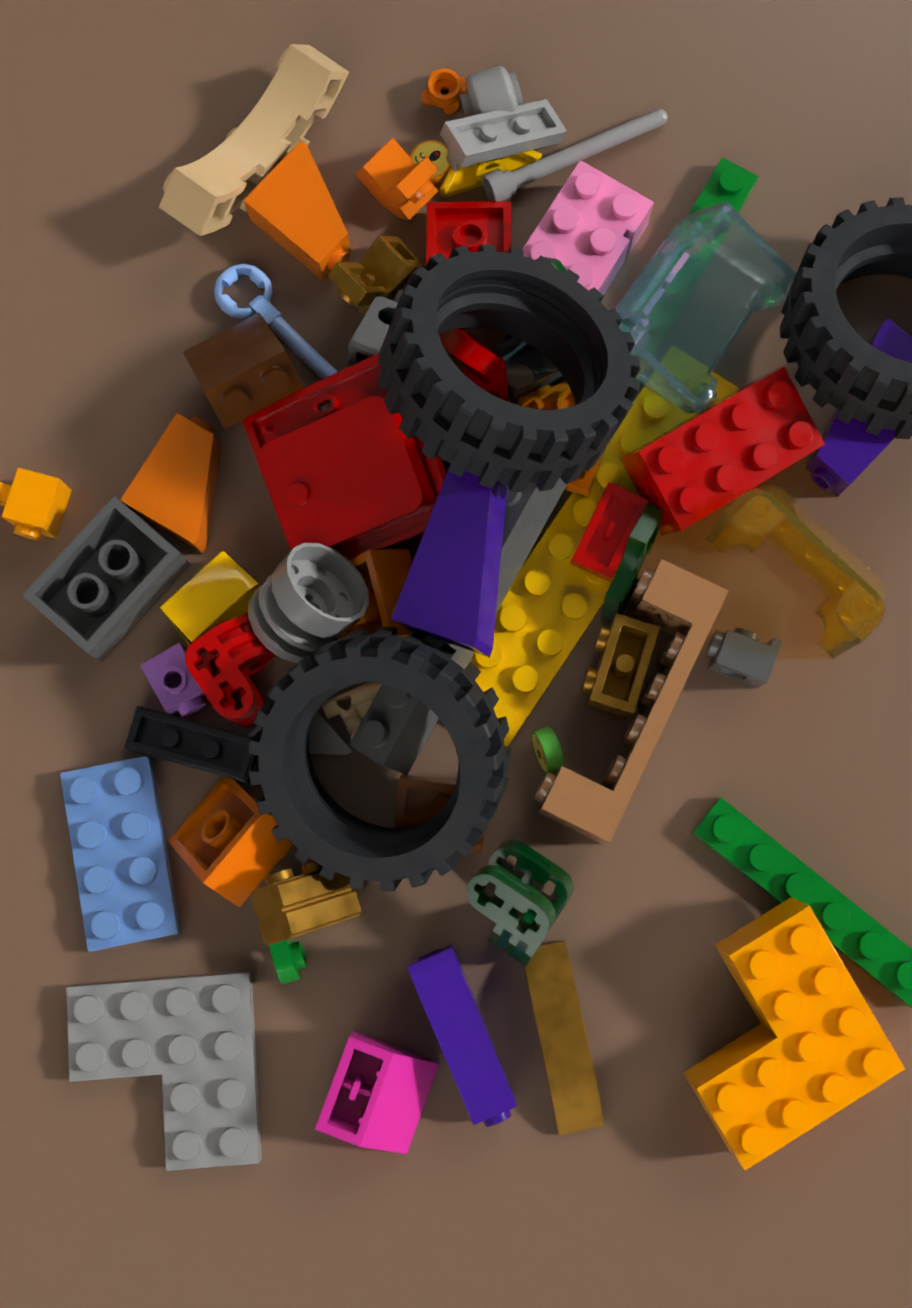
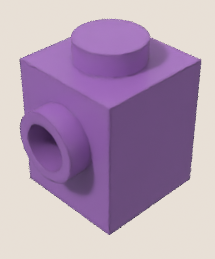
M178 643L144 662L140 667L165 712L174 716L181 714L182 717H187L205 707L206 703L204 700L207 697L185 664L187 648Z

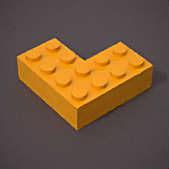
M791 897L715 944L716 949L760 1024L687 1069L683 1074L729 1152L746 1171L905 1070V1067L809 905Z

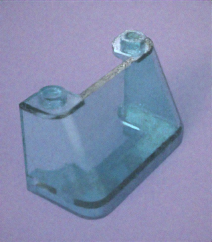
M727 201L691 213L680 220L666 236L615 308L623 319L619 328L622 332H630L635 342L630 355L640 358L641 370L635 379L688 414L701 413L714 402L717 396L715 390L718 383L710 373L752 313L766 308L772 310L780 305L788 294L787 287L796 276L793 269Z

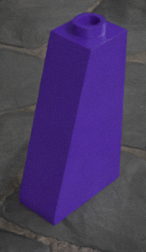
M888 318L871 338L869 344L889 356L912 363V338ZM836 408L822 435L825 445L814 451L806 469L812 473L811 477L817 486L824 491H832L838 497L895 438V430L882 428L879 435L865 432L867 424L852 418L850 423L846 424L837 419L840 411Z
M448 471L391 620L409 631L427 634L430 638L490 657L494 641L507 488L498 481L495 482L493 488L479 485V476L466 471L463 472L461 477Z
M453 943L411 960L407 966L409 974L473 1125L484 1121L485 1126L489 1127L505 1121L511 1117L510 1109L517 1107L516 1099Z

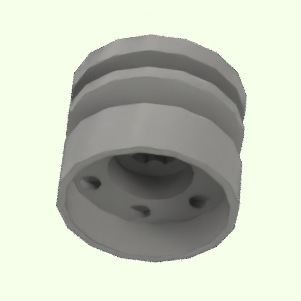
M302 543L294 547L286 555L274 573L269 575L264 583L253 593L248 602V619L254 634L267 649L281 659L297 664L323 644L334 638L339 640L341 635L348 632L363 617L369 605L368 589L360 572L350 560L338 551L320 543Z

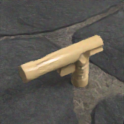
M368 682L325 701L322 704V708L327 719L340 714L342 719H344L343 722L346 723L345 726L352 740L382 683ZM351 698V706L348 711L338 706L340 701Z

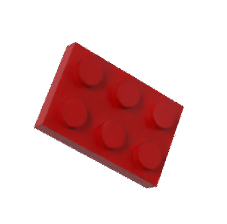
M511 201L427 202L426 265L429 258L438 253H442L448 259L452 249L460 246H466L469 252H477L480 244L494 245L496 252L507 253L509 247H512Z

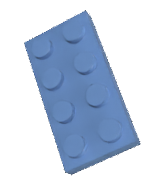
M147 755L60 773L88 952L182 933L152 757Z

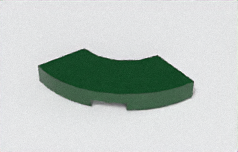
M648 504L632 530L619 568L605 594L602 619L612 622L616 613L623 615L640 579L637 576L647 554L651 553L663 516L661 509Z

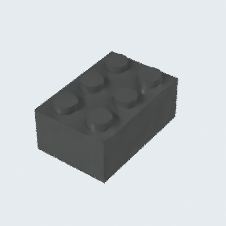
M113 496L22 596L87 654L102 662L191 564L170 543L118 498Z

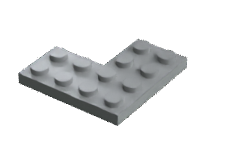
M252 971L66 987L69 1082L162 1075L166 1171L259 1164L261 1162L262 1151Z

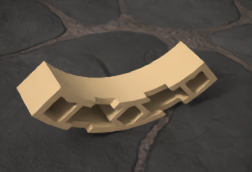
M290 44L278 60L275 76L244 121L238 127H234L226 136L225 141L210 153L193 163L174 168L168 175L163 185L164 195L159 208L199 236L215 232L230 224L233 217L231 214L237 209L241 208L247 212L244 199L300 141L308 146L310 141L304 138L305 134L317 116L321 119L326 118L349 71L310 45Z

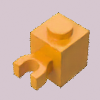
M18 467L12 486L0 482V505L5 506L1 517L15 527V534L36 541L40 540L41 535L57 538L72 490L60 478Z

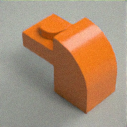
M394 138L390 139L354 174L386 209L403 220H410L438 192L437 188L429 180L438 171L436 166L427 156L415 164Z

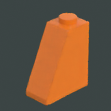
M300 141L244 199L249 218L255 225L324 282L337 262L349 261L351 247L348 232L310 150L304 142Z
M176 413L120 501L140 518L203 554L208 546L221 446L213 434L215 429L209 423L194 415L189 420Z

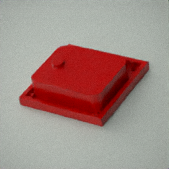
M379 353L302 388L242 420L290 551L302 543H320L335 549L348 560H351L370 549H386L421 535L426 529L446 477V472L440 456L437 455L431 460L421 452L424 443L418 437L413 436L408 439L399 429L403 419L400 413H389L384 403L389 389H381L378 382V374L382 366L378 363ZM331 402V407L323 411V406Z

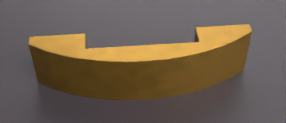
M565 941L540 945L527 966H524L559 1136L604 1126L597 1082Z

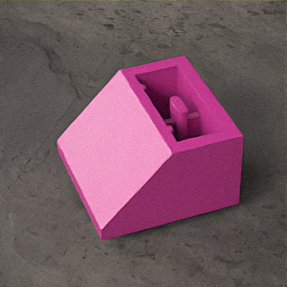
M353 1030L346 1043L315 1130L359 1147L407 1154L439 1062Z

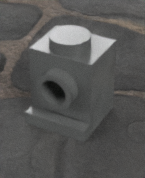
M735 628V631L727 630L725 633L715 630L706 651V655L712 657L708 669L759 688L768 681L782 641L773 638L764 644L759 642L761 637L758 634L743 628Z

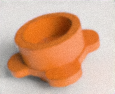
M443 68L432 71L428 80V89L423 90L421 93L422 103L427 107L433 105L439 107L447 115L457 113L460 108L459 95L467 93L466 79L459 77L451 69ZM442 90L449 91L448 94L445 95L441 93Z

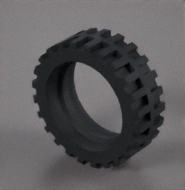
M904 197L889 198L887 205L883 207H878L875 200L861 203L856 215H853L849 209H846L836 215L832 227L825 224L817 232L813 243L809 244L784 301L781 312L784 314V317L780 324V338L788 339L783 350L786 362H797L799 366L794 376L801 387L810 384L816 390L812 400L821 408L829 403L840 411L837 419L849 424L852 418L866 423L865 432L879 435L882 428L895 430L896 439L909 440L912 436V363L889 356L865 341L846 320L836 295V289L839 285L861 276L889 274L912 279V205H905Z
M480 244L477 252H469L466 246L453 248L448 259L442 253H438L429 258L426 268L418 266L411 274L408 284L403 288L379 352L378 363L382 365L378 374L379 387L381 389H389L384 403L390 414L400 413L403 419L399 429L408 439L413 436L418 437L424 443L421 452L431 460L438 455L451 464L448 469L449 472L459 477L462 476L464 471L479 476V485L493 488L496 481L508 483L509 491L524 492L530 483H536L539 491L551 490L559 478L565 484H569L578 479L583 469L589 471L595 465L633 406V400L639 392L640 381L635 378L641 370L640 358L630 355L635 342L630 332H622L619 328L623 320L615 308L611 310L606 309L601 303L604 296L595 287L587 290L577 281L580 278L578 274L570 269L563 273L551 266L553 260L541 255L538 260L523 256L522 249L509 247L507 253L496 252L494 245ZM456 328H485L506 333L526 342L546 356L560 371L571 389L575 406L552 410L533 409L507 402L488 393L467 378L453 363L441 343L439 334Z
M382 627L375 634H367L366 629L352 631L343 639L338 640L334 638L290 668L288 674L272 686L267 693L268 697L271 698L270 701L258 709L253 721L254 724L262 727L258 733L249 739L248 754L258 755V763L248 771L250 784H261L264 795L256 804L261 815L271 812L276 820L277 825L271 831L279 842L286 837L290 839L298 848L293 857L304 865L311 858L322 865L323 868L319 874L320 876L330 881L338 873L351 877L350 888L363 890L369 881H380L381 892L395 891L402 879L409 878L411 887L414 888L426 884L434 870H437L441 876L445 875L454 868L461 855L467 857L476 847L481 835L486 831L507 787L509 778L505 777V774L512 761V748L505 747L504 738L509 731L506 716L497 718L493 709L499 700L493 687L484 692L475 681L481 671L472 662L463 669L451 659L457 651L446 643L438 650L426 645L427 634L414 631L405 638L397 636V627ZM364 682L387 684L410 693L438 716L446 727L456 748L458 775L449 801L436 816L420 826L387 828L356 818L330 797L320 783L313 768L309 752L308 735L315 714L322 704L336 692Z

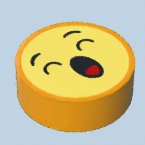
M423 141L416 145L411 152L410 158L415 164L427 156L436 166L438 171L429 179L434 186L443 183L451 167L446 159L449 149L439 141Z

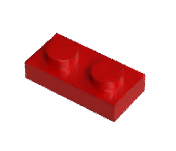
M608 482L570 564L611 582L624 555L628 538L649 500Z

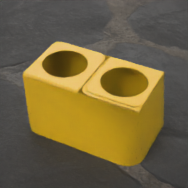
M222 551L161 605L160 608L190 645L218 624L247 613L248 602L260 585L229 555Z

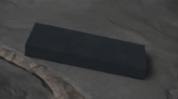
M140 706L136 708L124 749L249 784L248 771L258 763V755L248 754L251 736Z

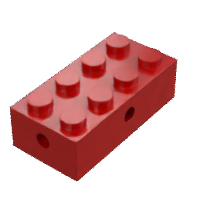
M783 366L753 380L623 456L620 460L639 495L648 499L649 505L662 510L663 516L659 532L661 535L683 531L824 446L825 443L787 370Z

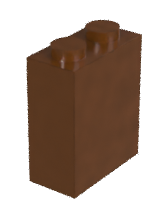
M260 313L183 351L224 429L303 388L285 349Z

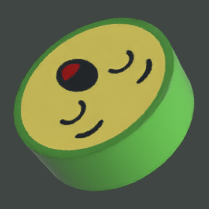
M549 727L533 731L531 733L532 744L542 770L545 774L558 771L564 766V757L556 734Z

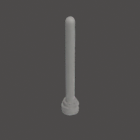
M663 109L654 110L513 172H510L508 169L501 171L499 168L482 175V185L488 201H511V196L515 195L517 189L663 126L668 119L667 113Z

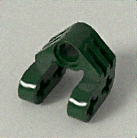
M509 839L502 842L491 854L488 862L489 865L480 868L468 882L466 892L470 904L477 911L496 923L488 941L524 966H527L571 898L574 887L570 875L564 869L525 843ZM510 855L517 859L512 870L505 866ZM548 880L556 885L551 895L542 891ZM488 882L496 886L495 894L492 897L484 893Z

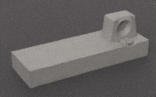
M544 99L518 105L517 110L514 112L495 110L447 121L444 123L440 135L449 148L446 159L453 171H457L461 168L473 167L478 162H485L561 143L567 130L548 100Z

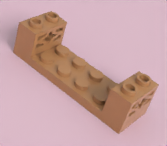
M663 559L660 560L654 571L649 568L645 569L629 600L637 604L631 617L660 627L659 630L673 636V639H670L659 660V663L664 665L665 668L662 674L657 672L654 679L649 681L642 695L640 703L646 705L643 715L637 714L635 719L632 718L621 740V743L627 745L623 757L618 755L616 759L611 761L602 780V783L607 785L608 788L562 766L555 775L548 772L544 776L534 797V800L541 803L537 813L600 844L611 842L729 590Z

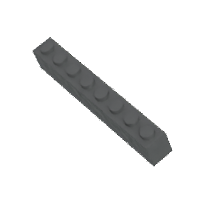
M559 478L553 489L539 491L536 483H530L524 492L509 491L508 483L501 482L507 488L496 613L567 485L561 478ZM427 637L425 644L438 650L445 642ZM448 644L457 650L451 659L465 669L475 652ZM382 684L349 746L384 767L408 775L439 718L428 706L410 693L387 684Z

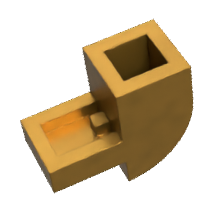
M378 236L359 262H337L327 276L338 286L337 292L340 297L347 303L356 306L365 315L375 297L383 296L392 300L395 292L403 290L404 286L408 284L411 274L418 266L425 268L426 265L399 237Z

